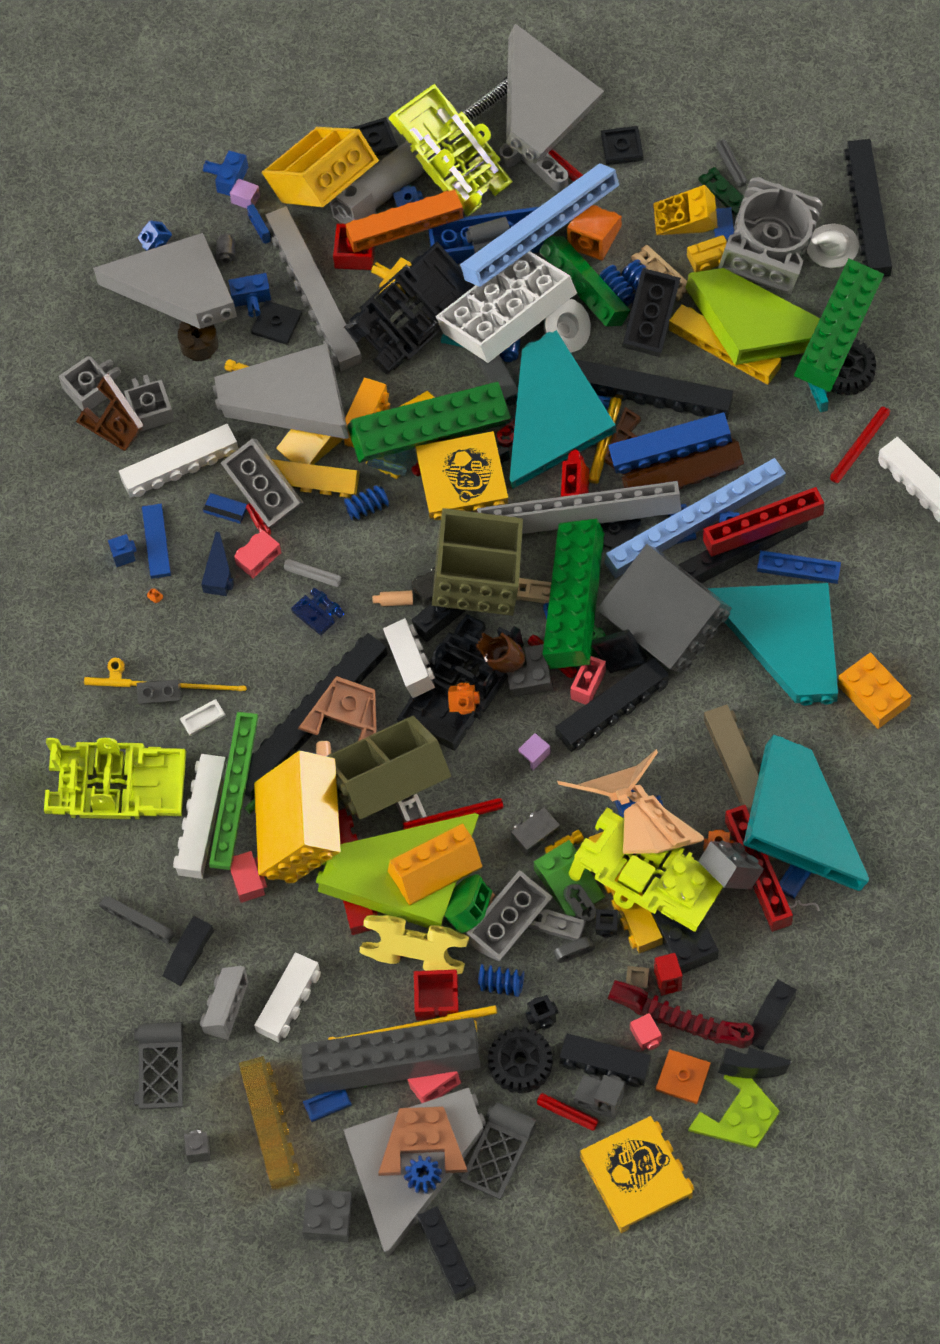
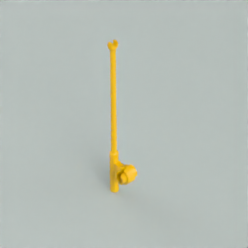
M112 658L108 662L109 678L85 677L84 685L131 687L137 686L138 682L147 681L122 679L125 663L119 658ZM119 663V667L114 669V665ZM180 683L181 688L247 690L246 686Z
M496 1005L448 1014L446 1017L338 1038L466 1018H478L497 1014ZM474 1020L475 1027H476V1031H477V1023H476V1021ZM329 1037L328 1040L338 1039V1038Z

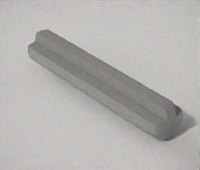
M286 559L284 563V570L335 587H338L341 583L340 575L291 559Z

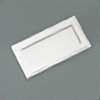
M215 699L181 717L180 721L189 736H192L225 718L226 714Z

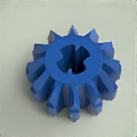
M419 1155L418 1162L411 1159V1166L405 1167L407 1174L404 1175V1179L409 1181V1188L415 1187L416 1193L423 1189L424 1193L427 1194L429 1187L435 1190V1183H441L439 1175L442 1174V1170L437 1168V1161L431 1162L430 1156H427L424 1161L422 1156ZM423 1172H427V1175H423L422 1178L419 1176V1174L422 1175Z

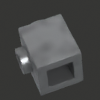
M193 1130L190 1134H184L186 1157L189 1163L211 1160L209 1138L206 1132Z

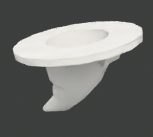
M835 223L825 224L814 230L807 248V254L812 261L820 266L827 268L842 267L846 265L848 258L853 260L857 256L859 241L855 233L848 227Z
M569 299L543 319L545 334L557 330L570 353L580 350L587 343L590 336L591 322L585 308L574 299Z

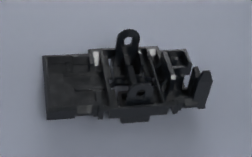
M435 242L421 256H417L411 262V266L404 265L401 270L359 307L361 311L349 319L350 322L344 326V329L355 342L365 337L374 346L379 354L372 361L387 375L390 371L403 363V359L408 361L441 331L436 316L475 285L465 281L459 265L438 242ZM397 283L411 298L414 296L418 298L409 308L405 305L409 298L398 288ZM421 302L424 305L421 310L433 323L421 311L414 315L411 310ZM400 309L402 314L392 323L389 319ZM406 316L409 320L402 328L397 329L395 325ZM436 325L438 329L433 334H431L435 330ZM425 338H427L419 347L416 346L419 345Z
M466 614L456 627L454 634L450 632L447 634L443 642L435 649L427 665V668L430 667L435 676V679L432 680L435 688L414 698L410 696L408 703L398 716L397 722L414 716L438 740L439 744L453 751L457 749L467 734L466 731L471 728L476 718L481 719V711H486L508 677L507 673L492 669L485 661L482 653L476 648L480 638H483L482 633L486 630L485 622ZM513 626L511 632L501 627L497 629L498 636L502 632L523 648L524 643L519 628ZM469 659L472 660L473 663L465 670L463 661L467 663ZM478 663L480 664L479 671L474 675L471 673V670ZM460 677L461 680L457 684L464 683L466 680L470 682L469 685H475V692L479 691L480 702L476 704L475 711L469 714L449 711L448 690L450 686L456 684Z

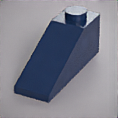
M215 532L201 585L203 593L227 596L228 591L233 589L234 579L231 578L220 532Z

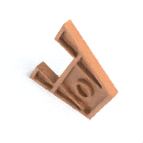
M336 676L298 729L318 735L323 718L327 717L361 729L359 740L376 733L375 689Z
M444 1107L399 1108L379 1169V1176L401 1175V1153L445 1152V1173L468 1172Z

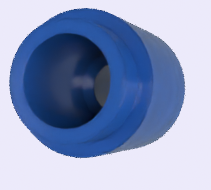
M520 338L499 354L504 361L512 362L518 358Z

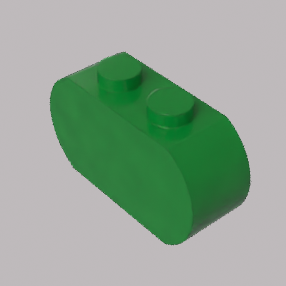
M474 874L462 880L453 889L446 909L445 917L460 933L471 930L485 917L493 891L485 884L480 875Z

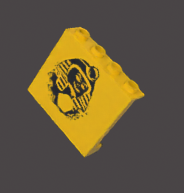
M494 431L415 446L430 519L441 520L442 508L478 513L477 508L508 504V494Z
M651 1116L580 1150V1157L621 1233L629 1230L630 1225L687 1197L691 1199L694 1186L689 1178L685 1179L682 1173L684 1169L680 1160L674 1159L672 1155L673 1148L670 1142L663 1139L661 1135L663 1130L659 1122H654Z

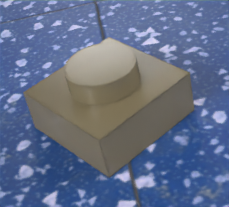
M628 966L626 983L647 991L649 968Z

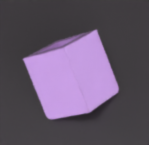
M238 179L230 192L231 203L244 208L251 204L255 206L260 197L259 186Z
M534 733L519 748V753L530 761V768L534 770L550 755V745Z

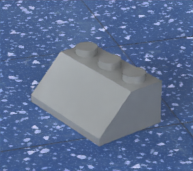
M245 967L222 968L220 975H216L214 993L209 995L207 1006H209L207 1013H203L200 1020V1026H202L204 1034L226 1040L229 1039L249 982Z

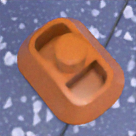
M152 588L147 593V597L154 603H158L163 599V594Z

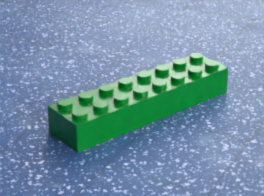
M848 258L794 374L795 377L831 392L884 276L883 273Z
M498 381L354 418L349 422L347 428L358 461L362 463L415 449V446L445 441L505 425L511 417Z
M598 519L565 522L558 525L542 654L550 669L590 665L604 531Z

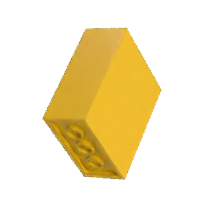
M316 127L263 170L262 174L282 203L324 207L379 160L359 129Z
M299 750L254 782L259 876L267 877L270 880L279 879L284 880L286 883H296L300 878L308 875L311 871L341 852L335 758Z

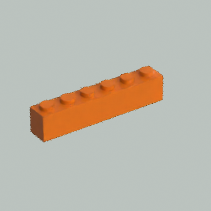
M455 189L444 191L441 194L426 197L413 203L410 202L397 208H390L387 211L371 214L359 220H352L345 224L346 233L355 253L463 219V207Z

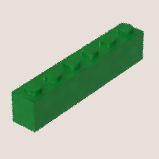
M549 236L539 250L542 256L550 264L570 275L577 295L606 327L622 326L630 313V309L564 236Z

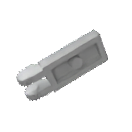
M545 909L537 915V917L542 918L541 922L533 920L528 928L575 941L582 937L586 921Z

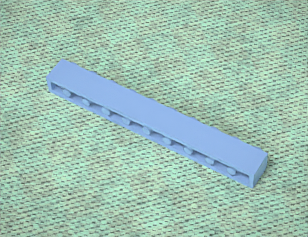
M599 163L461 263L460 266L465 281L481 287L619 186L616 170Z
M775 458L771 459L607 552L604 561L605 565L614 578L621 576L646 544L659 549L661 552L677 544L681 539L719 520V513L733 512L783 483L786 473Z

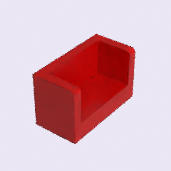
M671 953L654 958V975L661 996L682 991L683 976L676 954Z

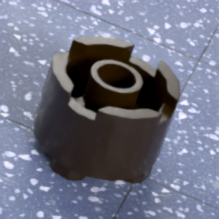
M183 321L180 323L178 341L182 354L193 361H204L211 358L216 349H218V337L214 324L199 329Z

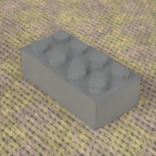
M251 439L221 462L222 466L268 527L275 526L304 504L257 439Z

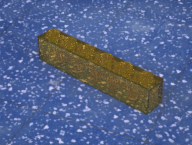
M264 1056L240 1062L239 1067L271 1188L275 1190L298 1183L297 1176H300L298 1164L292 1163L291 1156L295 1155L292 1142L287 1143L286 1135H290L287 1123H282L280 1115H284L281 1102L276 1103L275 1095H278L276 1082L271 1083L269 1077L273 1075L270 1062H265Z

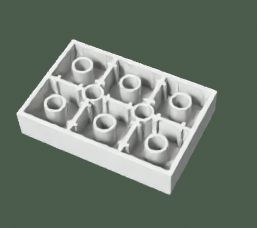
M529 251L481 287L475 285L440 312L436 319L443 334L489 363L577 294L570 275Z

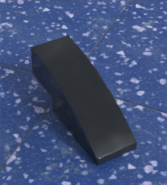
M193 916L170 957L162 975L164 978L179 986L182 985L214 932L211 924Z
M750 1047L746 1054L726 1048L721 1058L718 1073L739 1078L761 1079L786 1074L791 1060Z

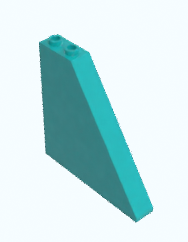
M557 330L544 334L541 339L526 344L522 349L509 479L512 489L557 466L562 461H566L570 451L578 450L582 452L616 433V424Z
M828 583L707 588L732 608L729 618L724 623L795 703L808 706L814 702H821L824 705L837 702L838 685Z
M773 734L765 745L743 845L854 890L861 891L869 881L868 874L813 751L803 745Z

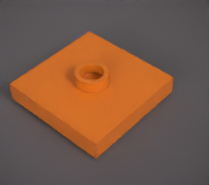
M669 1049L656 1091L698 1104L711 1062Z

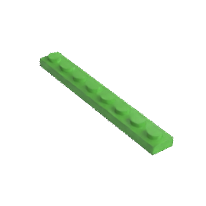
M237 712L209 862L210 868L231 870L257 729L258 714Z

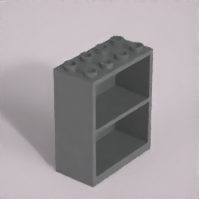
M648 544L645 545L597 608L599 612L621 630L629 629L637 643L669 669L679 673L685 672L691 667L693 658L704 650L706 641L715 636L718 631L717 627L721 622L723 623L729 618L730 610L732 609L659 549Z

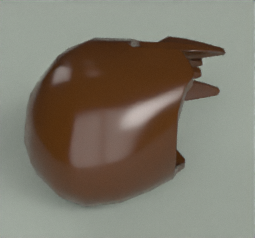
M502 632L500 636L494 638L482 633L483 638H480L476 648L482 653L485 661L492 669L502 673H512L524 665V652L514 640Z

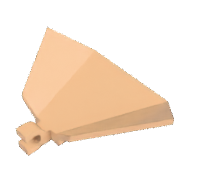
M656 749L637 766L578 785L562 781L557 782L558 785L608 796L612 802L619 800L623 805L630 802L628 797L632 796V788L640 780L658 752Z
M640 784L632 788L636 792H632V796H629V798L636 803L624 811L623 854L660 853L704 840V836L666 810L654 795L648 796Z

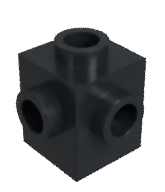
M548 995L534 998L527 1003L528 1012L525 1015L529 1024H534L536 1030L541 1028L542 1030L548 1029L556 1023L558 1010L555 1003L550 1002Z

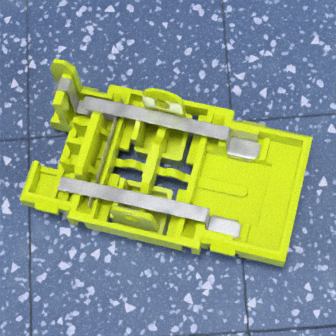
M435 84L395 111L388 118L400 134H403L411 144L412 148L410 151L412 153L414 151L418 152L415 157L442 191L456 190L464 214L467 217L481 207L482 196L488 189L496 196L513 182L505 170L498 164L501 159L487 143L491 138L489 128L484 124H478L474 127L463 112L458 114L453 105ZM481 130L485 134L484 137L479 133ZM462 133L465 134V135H463L462 137H460L458 140H456L455 142H453L451 145L446 144V143L444 142V140H446V139H447L449 142H451L453 139H455L456 137H458L460 134H462ZM439 144H441L443 147L447 149L440 150L441 147L439 146ZM434 153H436V155H435L434 157H432L431 159L427 160V158H429V157L432 156ZM467 163H469V164H468L469 169H466V168H465V165H466ZM459 166H461L463 173L457 170Z

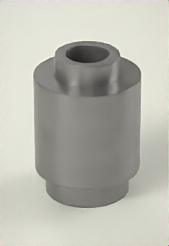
M223 234L216 241V259L223 264H229L235 260L236 242L233 236Z

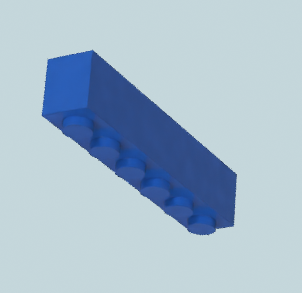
M723 412L609 444L608 447L616 474H625L632 469L646 468L657 462L664 463L674 457H685L692 452L706 451L710 447L725 446L728 442L732 441L725 413Z

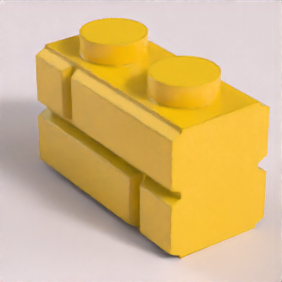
M724 235L687 247V257L694 272L711 270V268L719 266L727 244Z

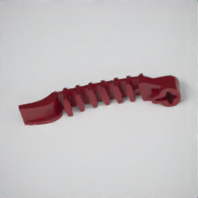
M615 980L607 998L630 1008L638 1015L644 1016L650 1013L653 1020L660 1024L663 1023L671 1028L674 1027L680 1029V1031L691 1033L694 1036L703 1037L705 1040L709 1039L716 1044L725 1043L742 1049L748 1048L752 1044L754 1029L748 1023H734L722 1020L718 1024L714 1022L712 1017L706 1020L703 1019V1014L695 1016L691 1014V1010H687V1012L681 1011L680 1006L670 1007L668 1006V1001H665L664 1004L659 1003V996L657 995L654 996L653 1000L649 999V994L645 990L631 984ZM742 1033L747 1034L744 1038L740 1037Z

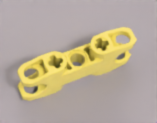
M369 915L365 917L363 926L378 932L381 941L378 943L363 942L359 951L361 954L389 964L399 963L400 957L404 956L424 960L423 969L426 971L457 969V974L463 973L465 963L449 956L447 948L466 947L469 942V936L451 928L438 925L430 926L428 933L405 929L406 921L404 919L390 915Z

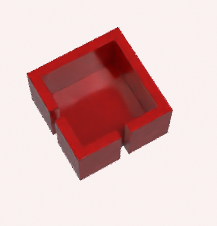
M457 969L414 971L416 1021L435 1019V1016H439V1018L446 1017L448 1014L459 1012Z

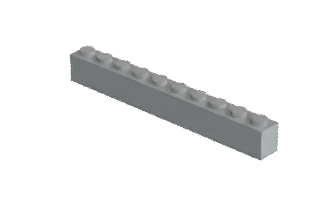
M287 206L265 214V225L273 235L271 237L275 248L279 247L280 259L282 263H287V273L289 277H294V287L297 292L301 291L302 303L304 307H309V317L312 322L316 321L317 333L319 337H324L323 344L327 343L332 353L334 367L338 366L340 371H344L361 364V353L351 335L344 329L346 323Z
M678 481L483 507L477 508L478 513L523 518L522 534L555 530L558 529L559 523L598 519L599 523L674 514L681 511Z

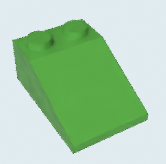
M568 840L535 860L534 871L563 912L568 916L575 917V913L563 896V891L567 885H580L593 904L604 899L605 896L591 872L586 868L580 880L574 881L570 878L568 873L577 850ZM571 888V894L569 896L575 897L577 901H579L576 895L578 890H573ZM582 903L580 904L583 908V911L588 909L587 907H584Z

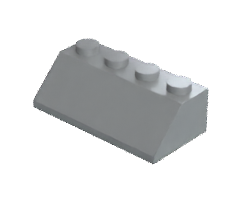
M519 870L487 908L484 919L466 933L469 936L468 944L479 953L500 961L552 899V896Z

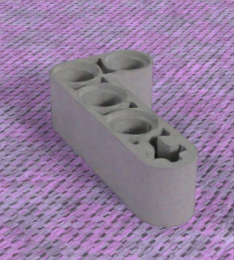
M505 143L500 147L499 155L502 166L509 168L522 160L553 190L561 192L568 187V172L549 154L535 165L509 144Z

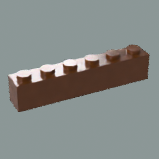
M732 438V441L728 442L725 446H714L703 452H692L688 456L676 457L667 462L622 476L621 478L624 488L678 481L680 490L684 485L700 483L706 477L713 478L719 476L720 472L736 470L740 465L744 464L739 442Z

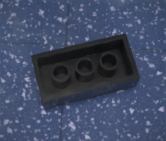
M642 268L622 348L660 357L680 277Z
M658 910L655 914L652 913L663 937V944L668 954H676L682 974L718 959L719 950L704 920H702L694 932Z

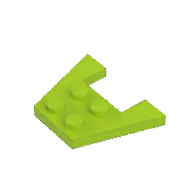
M724 1075L723 1079L735 1085L741 1091L719 1123L699 1112L688 1131L756 1149L780 1111L752 1078Z

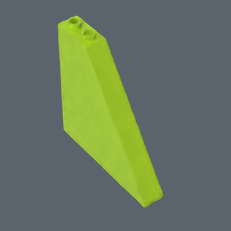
M725 268L693 272L688 275L686 290L735 365L805 352L820 320L819 317Z
M469 814L340 844L341 852L322 864L325 865L324 871H319L316 883L319 884L318 892L386 915L402 918L407 922L428 929L432 925L441 926L456 882L409 905L388 873L390 860L462 823L472 836L479 814Z

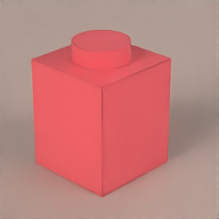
M650 1013L630 1022V1030L642 1051L645 1049L650 1051L660 1045L662 1035Z

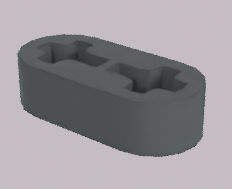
M578 884L567 885L563 891V896L575 915L585 921L593 919L596 914V908L584 889ZM571 888L573 890H578L576 895L579 901H577L575 897L569 896L571 894ZM581 903L584 907L590 908L588 911L589 916L581 914L583 912Z
M588 936L562 945L555 949L553 953L557 962L563 963L593 951L595 946L591 937Z

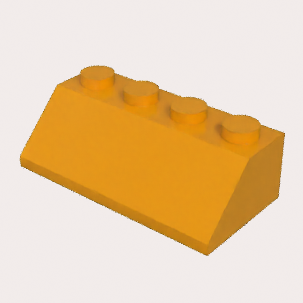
M462 823L390 860L388 873L408 904L411 905L481 869L482 863L475 842Z

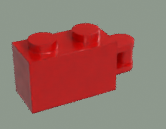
M578 450L570 451L568 461H562L561 497L586 494L589 491V468L584 463V457L580 455Z

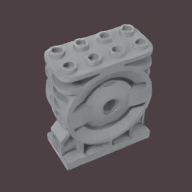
M760 177L752 178L749 181L735 220L734 233L729 236L718 268H725L746 280L783 293L792 294L803 264L801 257L806 252L823 207L822 202L819 198L803 194L798 190L783 187L780 184L766 181Z

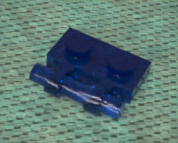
M313 588L310 592L313 598L310 599L304 595L291 608V611L321 636L335 623L334 618L331 616L335 614L341 618L345 612L340 609L338 603L328 599L327 594ZM322 603L327 608L323 610L318 605Z

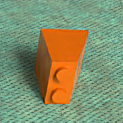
M592 205L567 226V240L577 252L603 261L622 226V216L616 212L604 210L597 205Z

